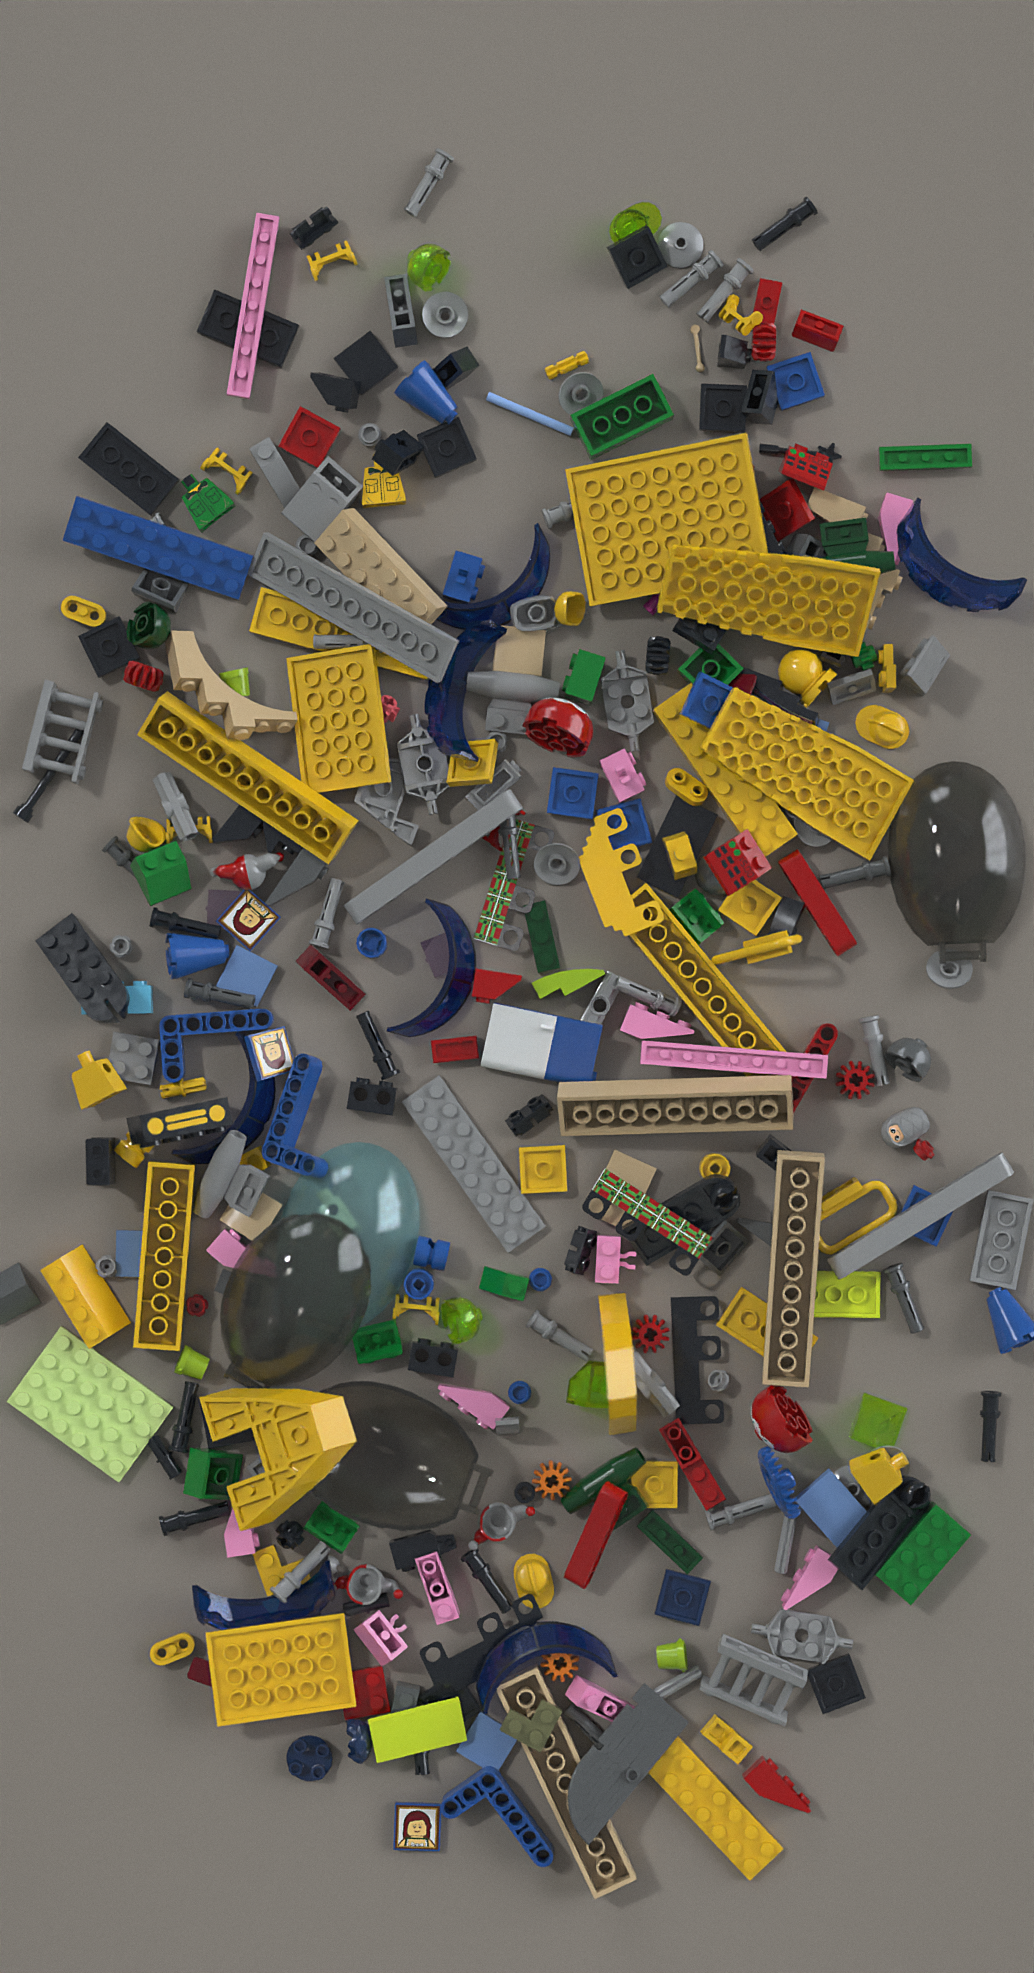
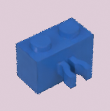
M455 551L442 594L443 598L470 605L471 600H476L479 587H475L477 578L482 579L485 565H482V558Z

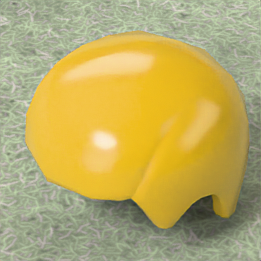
M573 591L563 592L558 596L555 603V618L562 625L578 626L584 618L586 601L582 593Z

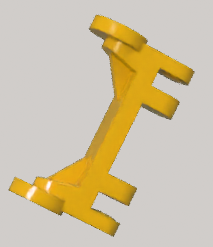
M347 240L344 241L346 249L342 250L340 243L335 245L338 252L323 258L320 257L319 252L314 253L315 261H312L310 255L306 256L315 281H318L317 276L322 267L336 260H348L350 263L353 262L354 266L358 265Z
M732 294L727 298L726 304L718 316L726 323L732 322L734 318L739 320L735 329L742 335L747 336L756 325L762 322L763 315L755 311L749 317L743 318L736 310L739 304V297Z
M217 447L210 457L206 458L200 469L204 471L210 467L222 468L234 477L236 483L235 494L239 495L253 472L249 471L246 476H243L242 474L245 472L246 467L242 465L238 471L224 462L227 457L225 452L219 458L216 457L220 451Z
M207 816V824L204 825L203 817H197L198 825L195 826L198 832L209 839V843H213L211 817ZM166 819V844H169L177 834L174 826L171 827V820Z
M396 1294L392 1320L399 1317L403 1312L413 1309L424 1310L435 1320V1325L439 1324L440 1298L436 1297L435 1306H431L432 1297H427L426 1305L408 1304L409 1296L404 1294L403 1303H399L400 1294Z

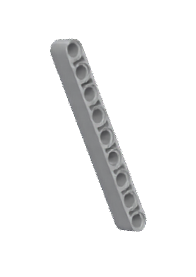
M511 789L505 791L344 905L345 909L356 925L361 923L523 809L522 805Z
M1003 1152L998 1153L837 1251L826 1260L838 1280L842 1279L1008 1178L1014 1173V1170Z

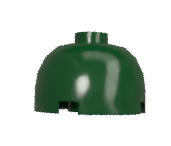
M151 602L140 604L134 610V613H136L134 619H129L127 639L140 648L147 650L158 648L169 637L171 619L167 612Z

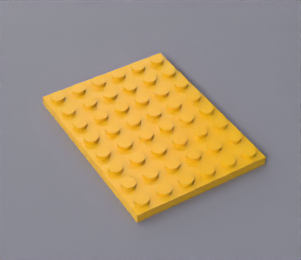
M747 433L565 469L590 607L660 594L671 545L768 553Z

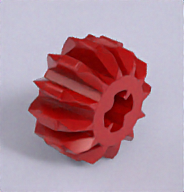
M761 322L752 329V358L760 362L772 361L776 352V326L774 323Z
M129 661L124 671L123 680L133 686L156 692L159 691L160 685H162L164 672L161 669L137 661Z
M849 1061L850 1069L848 1070L846 1066L841 1065L840 1068L845 1073L844 1075L836 1073V1077L842 1078V1081L835 1083L836 1086L844 1085V1088L840 1090V1094L843 1095L849 1090L848 1099L853 1098L854 1092L857 1099H861L860 1091L862 1090L864 1094L869 1095L870 1092L865 1087L866 1085L874 1087V1083L868 1082V1079L875 1077L874 1074L866 1075V1072L870 1070V1066H866L861 1070L862 1061L857 1062L856 1068L853 1061ZM854 1073L855 1076L861 1078V1082H857L859 1085L856 1087L855 1084L849 1082V1078H853L851 1075Z
M645 1314V1323H642L639 1319L635 1320L640 1328L631 1327V1331L638 1333L631 1336L632 1341L640 1339L635 1345L637 1349L644 1344V1353L648 1352L649 1346H651L653 1353H657L655 1345L658 1344L661 1349H664L665 1346L660 1341H669V1337L662 1335V1333H667L670 1330L668 1327L660 1329L665 1323L664 1319L656 1324L657 1315L654 1314L652 1321H649L648 1315ZM648 1328H652V1331L656 1330L652 1340H649L648 1336L644 1337Z

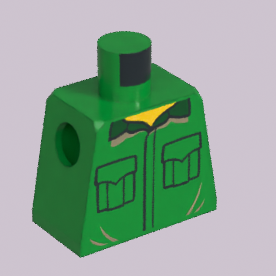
M190 474L181 481L188 491L182 496V499L201 533L236 507L234 502L208 478L199 483L193 474Z

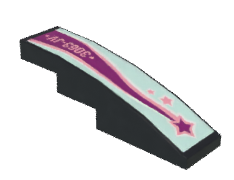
M744 668L739 673L757 676L753 692L768 704L774 705L791 715H795L809 724L818 726L820 721L819 713L801 707V698L783 691V682L781 680Z

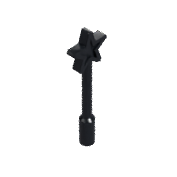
M832 443L827 449L818 446L819 453L828 456V461L833 463V460L841 459L842 455L834 452L835 443ZM759 445V453L777 455L779 453L785 454L787 448H781L778 445ZM807 450V453L814 456L816 455L817 451Z

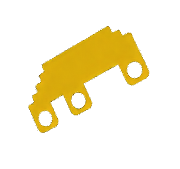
M616 808L594 817L595 826L590 827L591 836L586 838L588 844L582 848L584 854L579 856L604 927L613 926L614 931L622 930L623 935L628 936L661 923L664 915L657 901H650L635 907L622 874L623 871L638 866L641 863V856L637 846L631 843L613 850L608 836L621 832L628 826L623 811ZM614 814L619 815L622 819L620 827L612 829L607 825V819ZM632 850L635 853L636 858L633 863L625 864L622 862L621 854L623 851ZM647 907L657 909L658 916L654 921H647L643 917V912Z

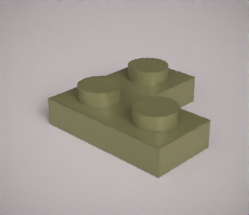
M541 1699L530 1719L510 1708L499 1730L541 1753L563 1709Z

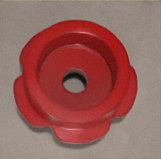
M200 1294L189 1297L186 1300L188 1314L191 1316L196 1315L197 1317L203 1316L206 1313L205 1310L208 1309V1301Z

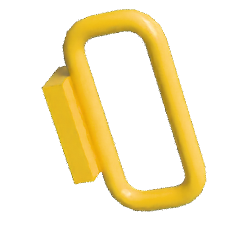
M787 930L743 941L744 948L715 955L711 961L713 964L718 965L747 958L748 964L782 956L793 953L791 946L801 943L802 937L798 934L788 936Z
M853 1177L822 1196L820 1221L872 1190H879L889 1209L881 1217L832 1246L826 1245L819 1235L820 1252L833 1255L896 1216L898 1205L885 1183L870 1181L861 1185L859 1180Z

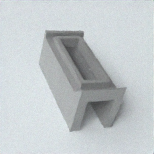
M505 759L494 769L492 784L477 785L465 796L466 800L477 810H480L511 788L521 778L519 774L521 771L520 767L513 760L508 762Z

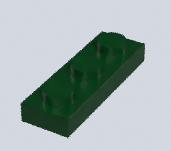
M545 900L535 902L532 905L531 911L524 914L537 972L540 973L558 969L560 964Z
M653 1509L637 1525L687 1575L703 1559V1556Z

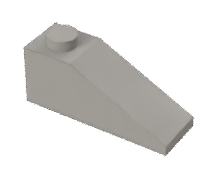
M270 437L249 449L285 508L300 488Z

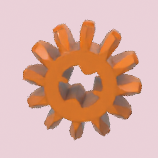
M549 1460V1468H546L544 1463H540L543 1472L535 1469L534 1474L540 1478L532 1479L533 1484H540L535 1488V1492H540L543 1489L541 1497L544 1499L550 1493L551 1500H555L554 1493L556 1492L562 1498L564 1494L561 1488L566 1491L570 1489L567 1484L563 1483L571 1481V1477H563L569 1472V1469L564 1468L560 1471L561 1462H558L556 1468H554L552 1460ZM552 1475H555L556 1481L558 1480L557 1484L552 1483L551 1486L548 1485V1480H545L546 1477L551 1478Z
M555 1647V1650L553 1648H546L550 1654L542 1653L541 1657L547 1661L540 1663L541 1667H548L544 1671V1675L547 1676L553 1673L552 1681H555L557 1675H560L561 1682L565 1681L564 1674H567L569 1678H573L571 1670L578 1671L579 1669L573 1663L580 1661L579 1656H573L576 1649L571 1648L567 1651L568 1648ZM560 1657H563L566 1664H561L560 1667L556 1666V1661L554 1660H559Z

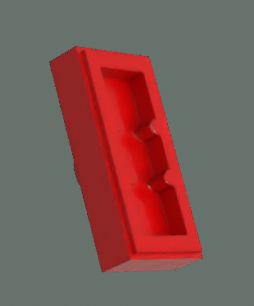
M760 278L753 312L758 311L763 315L762 322L775 323L783 282Z
M477 1035L431 1040L433 1063L479 1058Z

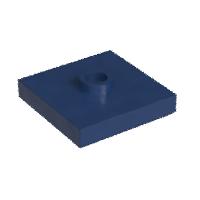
M666 1568L654 1614L700 1626L711 1580Z

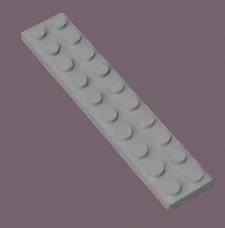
M268 532L263 533L249 567V576L437 683L442 681L459 640Z

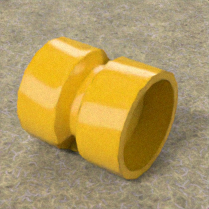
M128 1131L126 1133L127 1139L121 1140L113 1150L126 1162L137 1168L145 1159L144 1153H150L154 1146L140 1148L139 1144L132 1145Z
M710 1153L701 1159L699 1172L703 1178L713 1174H721L728 1177L730 1174V1164L724 1156L718 1153Z

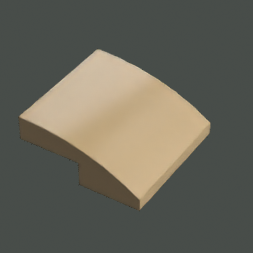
M497 625V627L505 628L506 630L496 636L492 671L542 676L546 630L521 631L515 626Z
M262 1192L250 1217L228 1205L219 1220L259 1245L283 1204Z

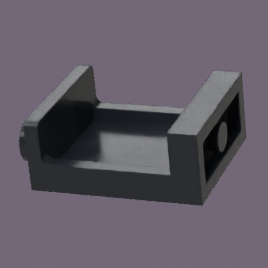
M92 1137L91 1139H86V1184L88 1186L115 1184L116 1167L115 1151L113 1150L115 1148V1137Z

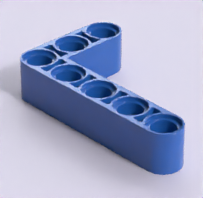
M249 1009L165 1016L159 1025L164 1078L169 1082H179L185 1076L184 1035L265 1030L274 1023L273 1014L267 1009ZM262 1012L269 1016V1022L264 1026L259 1025L257 1022V1016ZM238 1014H242L246 1018L245 1025L240 1028L234 1024V1018ZM214 1016H220L223 1020V1025L219 1029H214L211 1026V1020ZM194 1017L200 1022V1026L196 1031H192L188 1027V1021ZM173 1019L177 1024V1028L174 1032L169 1033L165 1029V1023ZM171 1042L178 1045V1052L173 1056L169 1055L166 1050ZM173 1065L180 1069V1075L176 1079L171 1078L168 1074L169 1068Z
M301 1053L295 1057L262 1148V1156L265 1160L305 1176L320 1179L328 1172L326 1160L295 1148L323 1067L319 1058Z
M486 1766L443 1796L440 1811L448 1819L458 1817L486 1797L533 1862L539 1867H547L552 1863L554 1857L553 1844L495 1767ZM491 1775L495 1781L487 1783L483 1780V1777ZM467 1788H472L475 1790L476 1794L473 1796H468L465 1794L464 1790ZM499 1794H505L508 1796L509 1799L505 1802L499 1801L496 1796ZM452 1801L455 1802L458 1807L455 1809H449L446 1806V1803ZM517 1812L521 1814L522 1818L514 1820L510 1815ZM532 1831L536 1836L529 1839L524 1836V1833ZM546 1850L549 1852V1855L541 1857L537 1852Z

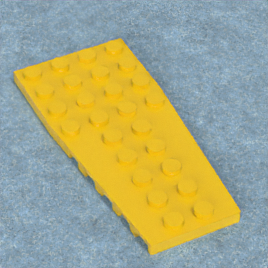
M671 545L657 611L658 613L663 611L675 614L676 617L682 619L684 617L695 619L698 623L702 624L711 623L719 625L720 628L729 630V628L739 630L742 634L750 636L752 634L759 635L763 639L790 646L859 657L880 576V569L814 557Z
M737 687L732 688L700 746V749L808 826L869 861L914 782L912 778L860 747L834 734H830L813 724H809L795 715L782 711L780 708L760 700V698L747 694Z

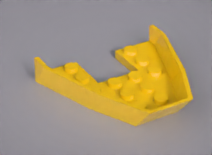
M626 1293L598 1295L606 1362L609 1436L636 1431L637 1399Z
M231 1388L199 1397L212 1441H219L252 1428L262 1460L264 1473L226 1486L240 1531L254 1529L273 1522L323 1480L357 1442L343 1396L302 1389Z

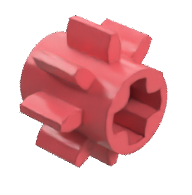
M383 695L381 701L384 723H387L388 720L394 722L400 708L397 707V701L392 696Z

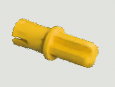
M204 1077L185 1081L181 1079L179 1082L165 1085L162 1084L160 1085V1090H162L160 1092L162 1099L180 1095L186 1097V1094L205 1091L207 1089L206 1080Z

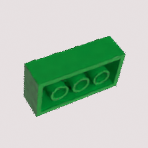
M651 374L571 414L570 421L590 460H593L673 420L674 414L654 374Z
M933 1501L929 1505L927 1512L876 1573V1576L908 1604L912 1605L969 1539L971 1534Z

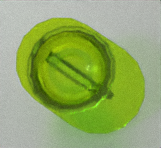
M640 202L620 211L610 224L609 233L612 241L615 243L645 225L649 226L652 234L656 233L662 220L660 210L650 202Z

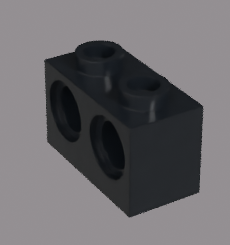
M356 1077V1082H350L347 1109L393 1116L397 1088L392 1087V1082L379 1081V1085L370 1084V1079ZM359 1087L367 1091V1098L364 1101H359L355 1098V1090ZM386 1091L390 1094L389 1103L381 1104L378 1102L377 1096L379 1092Z
M418 1338V1341L412 1342L408 1370L454 1377L458 1348H454L453 1343L441 1342L440 1345L431 1344L432 1340ZM425 1349L429 1354L428 1359L419 1361L415 1355L416 1351ZM441 1353H448L451 1356L452 1361L448 1365H442L439 1362L438 1357Z

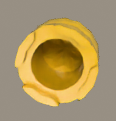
M796 649L788 652L783 656L778 667L779 680L783 682L784 688L793 694H802L801 704L806 708L815 700L821 690L823 691L827 687V683L831 682L837 675L831 668L827 672L826 670L823 671L820 659L816 654L807 649Z

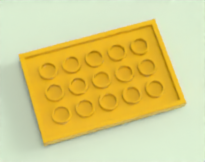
M366 644L286 658L293 712H296L298 719L294 726L301 782L318 793L390 783L391 774L375 647Z
M344 1613L205 1632L217 1727L356 1707Z

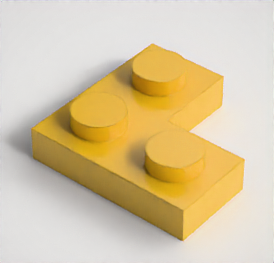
M884 644L882 650H878V664H882V671L878 673V687H882V693H891L896 689V665H893V644Z
M274 1544L259 1549L252 1554L267 1597L274 1595L270 1588L272 1586L275 1587L284 1578V1573L291 1572L304 1558L282 1566ZM310 1574L301 1581V1585L311 1581Z

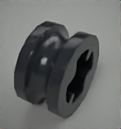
M529 1482L518 1483L514 1490L516 1500L520 1503L531 1502L535 1496L533 1485ZM523 1486L528 1487V1491L532 1492L531 1496L527 1495L526 1499H523L522 1495L518 1493V1490H522Z

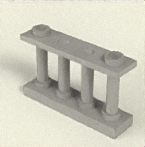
M45 680L22 769L25 772L34 774L35 768L39 769L41 767L73 775L71 781L78 785L79 781L85 777L86 767L83 765L96 714L101 713L103 700H101V695L97 692H94L93 699L59 692L55 682ZM57 700L90 708L87 722L53 714V711H50L52 702ZM55 723L83 730L84 734L81 744L47 736V733H44L46 724ZM48 745L78 753L76 765L71 766L43 759L39 755L41 746Z
M722 1634L717 1651L722 1656L712 1677L702 1676L699 1690L710 1697L715 1696L762 1716L773 1724L785 1726L788 1711L783 1709L794 1687L804 1688L807 1682L808 1670ZM730 1659H735L742 1662L743 1666L733 1686L730 1687L721 1683L720 1679ZM752 1668L765 1673L754 1696L741 1692ZM777 1677L784 1680L786 1684L774 1706L762 1701L772 1679Z

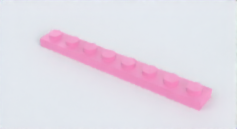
M256 213L227 396L250 399L279 216Z
M642 1041L640 1064L826 1078L828 1055Z

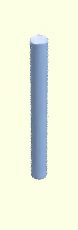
M491 392L487 395L486 401L566 435L571 436L574 427Z

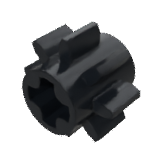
M286 1520L275 1530L279 1534L276 1537L278 1544L285 1549L291 1548L294 1550L296 1546L299 1547L305 1540L301 1536L304 1532L303 1527L296 1521L289 1522Z

